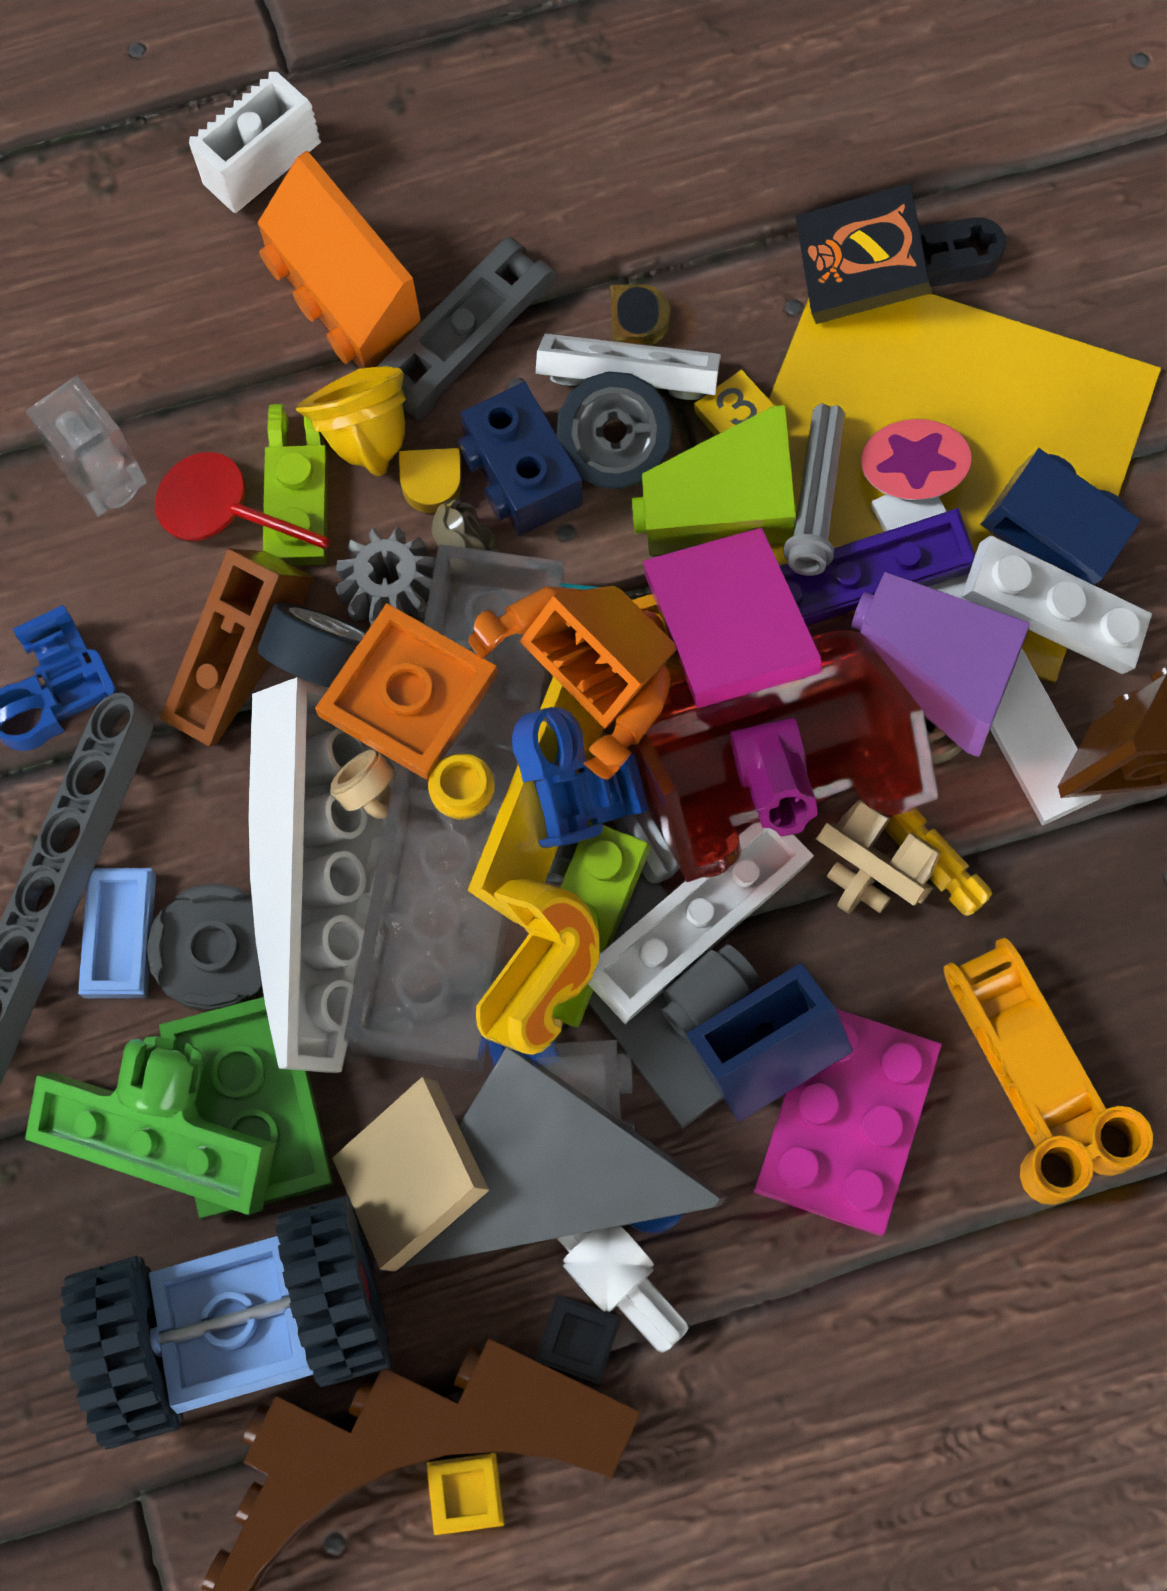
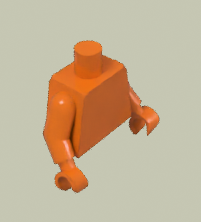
M546 586L507 606L505 609L506 613L500 617H497L492 610L481 612L474 623L475 632L468 639V643L481 659L489 655L506 637L516 633L524 634L519 642L604 728L609 727L616 720L613 734L604 735L590 746L589 751L596 757L583 763L600 778L605 780L612 778L632 754L627 748L631 744H638L660 715L671 686V674L665 664L677 649L675 643L665 634V628L659 616L653 612H643L621 589L615 586L586 590Z

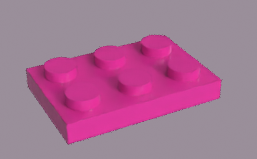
M836 1008L853 1052L785 1094L754 1193L881 1237L885 1234L942 1044Z

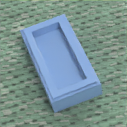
M152 868L93 869L86 887L78 994L83 998H148L150 966L146 947L153 923L156 873Z

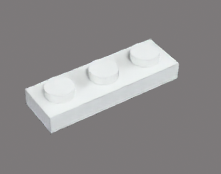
M545 334L537 350L536 374L550 375V380L557 384L577 386L588 377L608 371L632 373L652 384L654 388L668 389V394L675 398L696 400L702 398L704 394L715 395L721 354Z
M992 535L979 543L961 596L975 604L1030 622L1029 630L1121 674L1135 669L1152 613Z

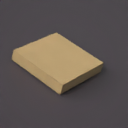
M421 1077L333 1157V1161L381 1270L396 1272L489 1191L438 1081Z

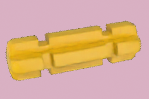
M906 805L899 809L885 827L886 832L900 847L909 833H913L940 850V857L929 879L941 892L947 889L951 893L949 900L963 915L969 916L975 913L992 895L989 886L977 874L969 875L966 870L969 865L935 828L929 831L925 827L928 821L914 806Z

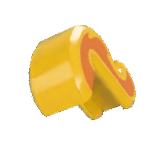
M517 879L509 880L494 893V896L511 917L525 928L529 935L476 1005V1020L480 1034L487 1040L521 1053L534 1055L548 1048L561 1032L563 1023L561 1019L553 1017L554 1007L578 996L590 982L600 958L599 928L588 905L576 894L535 880Z

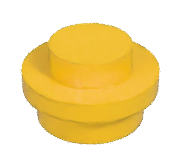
M460 753L442 759L434 767L429 777L428 790L431 801L438 811L447 817L462 820L481 814L490 805L495 792V783L490 768L483 760L471 754Z

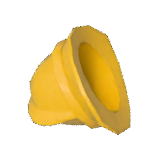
M388 366L359 368L326 385L301 401L296 406V411L312 421L315 432H321L341 458L351 465L365 467L375 477H380L387 472L390 460L402 447L405 435V419L402 404L406 401L402 390L404 373L401 368Z

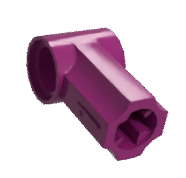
M795 718L730 731L731 745L739 780L743 788H750L752 801L754 802L762 828H770L776 831L780 837L803 832L805 825L810 819L816 817L818 813L816 798L807 776L803 743Z

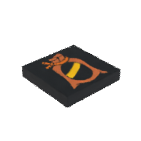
M910 183L795 216L811 314L815 324L932 293L918 215Z

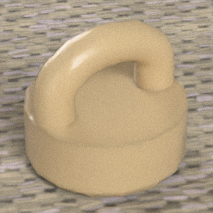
M372 749L364 751L350 760L336 774L331 783L330 794L347 811L363 807L374 818H386L393 809V795L388 783L395 773L394 766L380 752Z

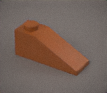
M228 548L160 719L209 747L216 746L271 664L258 653V645L273 605L285 602L303 606L314 576L265 551Z

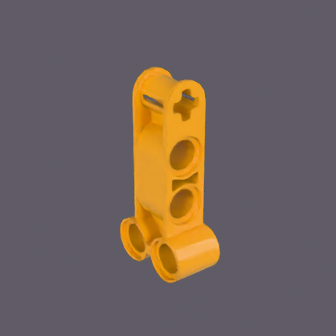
M1004 937L996 941L995 949L958 967L954 963L945 965L944 975L957 1005L1035 1146L1025 1156L1020 1166L1022 1186L1028 1195L1039 1203L1056 1205L1068 1201L1088 1186L1093 1176V1171L1100 1175L1114 1176L1124 1173L1139 1164L1148 1156L1152 1148L1153 1133L1145 1117L1131 1107L1115 1106L1108 1109L1105 1108L1023 959L1013 944ZM1103 1126H1115L1126 1135L1129 1142V1152L1125 1158L1115 1157L1103 1147L1100 1139ZM1044 1155H1057L1068 1164L1071 1177L1067 1187H1055L1044 1178L1041 1171V1160Z

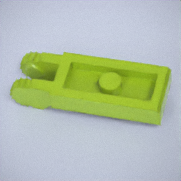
M270 404L268 408L269 447H265L264 513L327 537L328 454L324 445V436L321 432H315L312 421L304 416L307 446H287L289 421L284 404ZM263 526V551L292 566L327 565V548L317 547Z

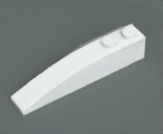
M296 677L252 694L249 853L255 939L265 1006L279 1069L338 1073L342 1072L359 996V990L354 986L359 959L367 958L373 934L366 930L373 899L381 898L386 874L379 871L385 844L394 841L397 827L398 763L385 756L395 769V773L388 783L393 795V809L388 817L374 818L363 807L353 811L345 810L330 794L333 778L354 757L364 751L375 749L320 718L315 707L328 688Z

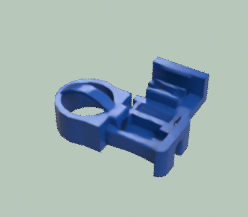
M64 605L13 628L14 634L22 644L25 652L29 654L34 651L40 666L34 668L36 675L21 682L6 685L0 689V740L4 745L13 750L29 751L36 749L49 739L65 732L61 721L100 703L105 697L113 693H119L117 686L110 677L107 665L97 651L87 649L71 614ZM87 655L90 656V659L92 661L88 664L84 658ZM43 677L46 684L43 685L38 678ZM42 707L41 719L29 732L21 735H8L3 732L2 724L22 712Z
M549 707L529 712L520 717L514 726L512 748L520 767L523 783L534 781L540 798L547 831V838L538 840L541 847L551 848L589 839L601 834L603 830V824L601 823L649 811L635 754L628 757L612 778L605 780L594 772L592 773L583 764L587 761L583 732L578 721L569 711L561 707ZM542 721L548 723L557 738L558 751L553 763L544 757L539 747L538 731ZM588 820H591L593 826L588 825Z

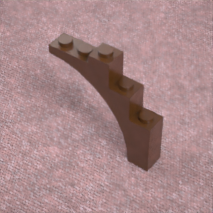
M489 1338L483 1351L472 1346L462 1363L454 1382L455 1386L464 1390L459 1402L390 1368L381 1370L377 1379L366 1375L349 1409V1414L358 1418L353 1429L286 1396H275L270 1407L262 1403L257 1408L243 1437V1443L251 1446L243 1463L268 1476L264 1485L253 1482L245 1494L235 1516V1522L243 1525V1528L231 1552L224 1549L218 1552L204 1578L201 1589L204 1591H257L269 1569L308 1525L351 1492L401 1467L452 1454L509 1452L560 1460L612 1479L641 1412Z

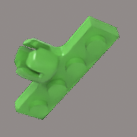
M154 1036L146 1037L143 1041L141 1039H131L124 1048L118 1084L114 1092L54 1072L37 1075L25 1140L247 1215L263 1210L276 1144L207 1122L199 1116L196 1102L204 1059L201 1050L186 1043L184 1054L180 1052V1041L172 1038Z

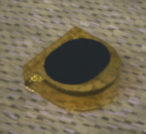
M643 284L611 285L612 341L649 346L661 340L669 329L671 311L668 299L662 291L653 286Z

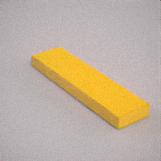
M553 676L540 710L549 707H561L569 711L580 725L583 732L587 761L591 760L594 754L589 751V748L601 737L604 727ZM542 721L538 731L539 747L544 757L553 763L558 751L557 738L548 723ZM519 764L467 890L514 923L517 922L496 899L494 893L509 880L531 879L545 883L558 846L543 848L538 843V840L547 838L544 814L534 781L523 783Z

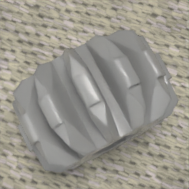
M399 526L391 533L389 539H382L381 533L372 527L369 532L370 543L366 546L350 539L348 551L352 559L337 560L336 565L338 577L343 580L337 584L336 592L340 602L350 603L348 607L350 618L357 623L369 617L370 625H372L385 604L388 603L407 615L411 614L416 618L426 620L429 612L425 601L438 600L440 595L439 584L433 580L440 573L438 561L434 557L426 556L428 553L426 542L421 537H418L406 543L405 532ZM394 575L398 576L399 578L397 581L389 585L387 583V580L384 578L382 585L378 584V580H380L384 576H388L390 582L393 581Z

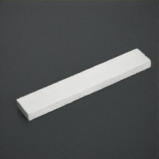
M886 494L873 500L871 504V509L884 532L947 512L938 496L922 500H907ZM969 574L928 587L964 599L961 596ZM1021 649L990 730L1041 825L1044 826L1099 800L1102 794L1071 798L1060 797L1057 786L1074 757L1077 747L1026 654Z

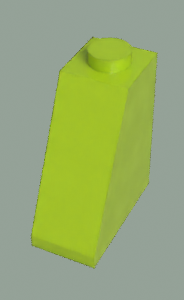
M785 405L772 406L642 473L644 497L632 498L635 535L647 534L649 556L672 553L761 527L769 545L785 544L789 538L794 536L796 513Z

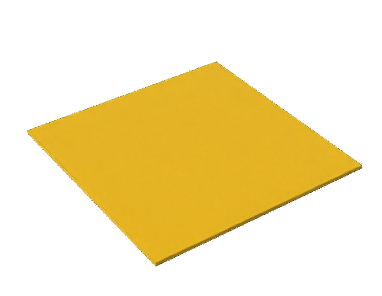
M934 294L919 296L815 324L808 298L769 397V400L775 406L785 405L796 518L813 409L821 403H825L830 407L838 405L845 412L828 541L832 544L833 548L884 532L871 509V504L873 500L886 494L875 488L864 475L861 466V455L865 444L872 435L892 423L903 420L925 419L943 423L960 433L968 443L972 457L968 474L958 486L938 497L946 511L959 509L975 555L981 541L991 535L998 538L981 526L980 523L1016 470L1038 448L1047 454H1054L1064 458L1074 467L1078 476L1098 490L1111 492L1118 497L1161 367ZM785 544L770 545L779 566L787 564L788 561L783 553ZM856 610L848 613L854 615ZM1028 629L1022 649L1038 678L1055 684L1067 648Z

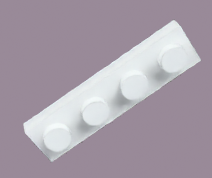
M756 820L600 954L599 961L588 985L622 1022L627 1024L660 995L665 988L807 866L814 855L794 834L780 837L776 831L770 828H762L760 820Z

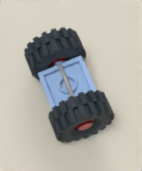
M342 1196L279 1214L276 1219L278 1225L276 1226L277 1236L157 1271L152 1272L149 1266H145V1260L141 1256L138 1257L136 1255L65 1277L63 1280L65 1286L61 1287L60 1296L64 1307L60 1308L61 1322L66 1327V1335H63L64 1348L66 1352H69L72 1365L68 1368L72 1382L77 1384L79 1391L77 1400L81 1412L86 1410V1424L91 1434L96 1433V1442L100 1447L105 1446V1450L178 1430L181 1427L179 1422L183 1420V1412L309 1375L314 1376L316 1383L320 1387H325L391 1367V1352L388 1345L390 1342L384 1322L386 1321L384 1310L378 1294L379 1289L374 1278L370 1254L365 1246L362 1228L358 1224V1218L354 1207L352 1208L349 1197Z

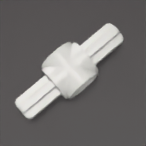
M621 1226L557 1238L569 1252L563 1259L565 1263L563 1267L603 1312L606 1310L611 1312L615 1307H618L650 1344L661 1353L669 1350L685 1335L689 1328L687 1321L647 1278L654 1271L652 1268L654 1266L653 1262Z

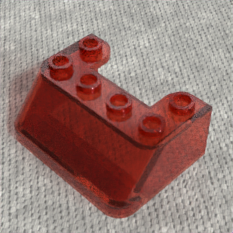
M837 630L814 636L812 639L821 657L822 673L697 708L686 679L671 683L660 715L639 743L636 745L631 744L661 833L686 882L702 877H715L726 872L739 859L742 852L740 839L734 827L744 823L760 822L754 802L752 801L750 788H743L739 780L731 745L730 731L794 717L800 731L806 759L807 776L814 792L816 803L826 800L834 793L854 787L866 806L887 815L903 814L912 810L915 806L938 799L923 709L864 635L851 630Z

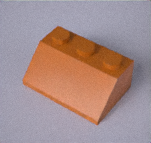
M307 150L297 156L258 221L265 247L259 250L260 256L268 270L278 281L286 277L295 288L292 294L304 315L311 322L319 318L329 330L326 333V337L332 349L343 363L347 364L353 360L359 368L378 367L421 323L413 277Z

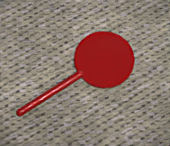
M202 452L184 458L167 472L156 492L155 513L159 523L169 534L181 540L200 541L210 538L223 531L232 523L236 516H239L323 549L330 546V539L326 536L244 506L243 502L246 492L244 476L235 462L220 453Z

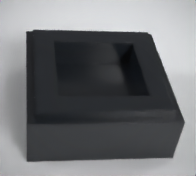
M557 1295L535 1361L600 1385L622 1317Z

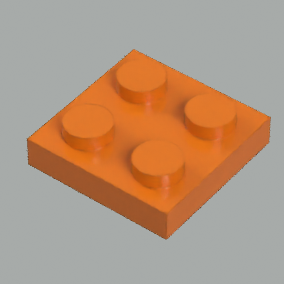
M386 603L315 709L318 716L429 781L434 767L444 758L498 676V670L495 664L484 658L481 659L474 652Z

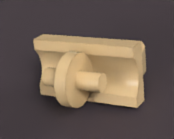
M858 800L842 816L838 823H826L816 838L860 869L855 874L841 863L836 862L828 873L827 878L845 889L837 906L847 914H850L862 901L878 913H881L891 897L872 885L875 880L913 906L918 902L922 904L933 888L926 882L935 869L941 851L917 835L909 833L892 859L874 848L873 845L891 818L865 800Z

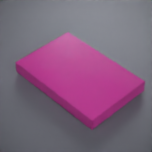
M762 527L643 560L646 580L668 636L675 643L677 649L675 654L697 708L822 673L819 652Z

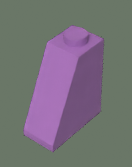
M884 572L875 595L864 592L856 608L851 625L852 628L861 631L856 656L964 751L980 757L1018 660L1030 622Z

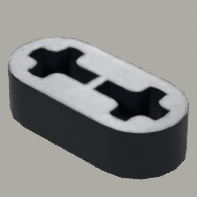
M968 218L920 227L925 257L930 259L927 268L931 288L982 279L990 276L998 269L1006 247V236L1002 228L994 221L987 218ZM970 241H977L980 249H987L986 255L978 256L975 248H967Z

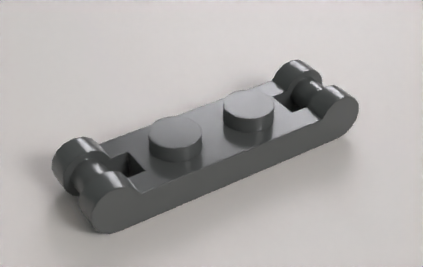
M513 237L505 238L378 365V367L401 368L403 371L402 390L406 399L402 403L403 410L415 420L425 418L436 405L439 396L534 300L543 298L549 292L557 277L556 270L542 260L535 263L526 256V248ZM513 275L518 280L513 285H510L503 277ZM416 364L426 371L417 382L408 376V372Z

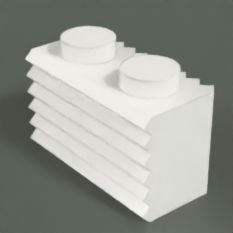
M269 72L268 79H260V86H251V93H243L242 100H234L233 108H225V115H216V122H207V129H199L198 136H190L189 144L203 185L233 213H237L290 169L297 156L307 150L310 152L321 143L318 138L319 133L317 132L318 127L315 124L316 120L313 117L315 115L312 111L313 106L309 100L278 72Z

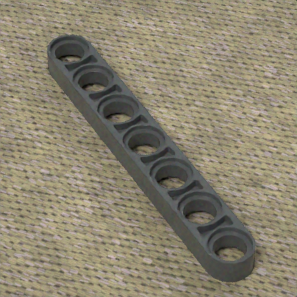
M113 693L105 697L91 714L0 921V1003H2L3 1009L0 1018V1085L152 733L154 723L153 715L149 709L124 693ZM130 712V720L125 729L119 735L112 737L113 728L117 721L124 714ZM105 768L106 774L101 785L93 793L88 794V786L92 778ZM80 825V835L74 846L68 851L63 852V844L69 832ZM55 884V891L51 901L44 909L38 911L37 905L42 893L48 886ZM29 943V951L25 961L17 970L12 971V961L18 949L22 945Z

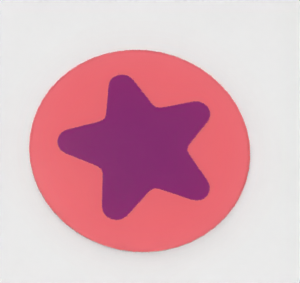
M910 419L892 423L872 435L863 448L861 466L868 481L881 492L901 499L922 500L943 495L958 486L969 472L972 457L968 443L953 428L937 421Z

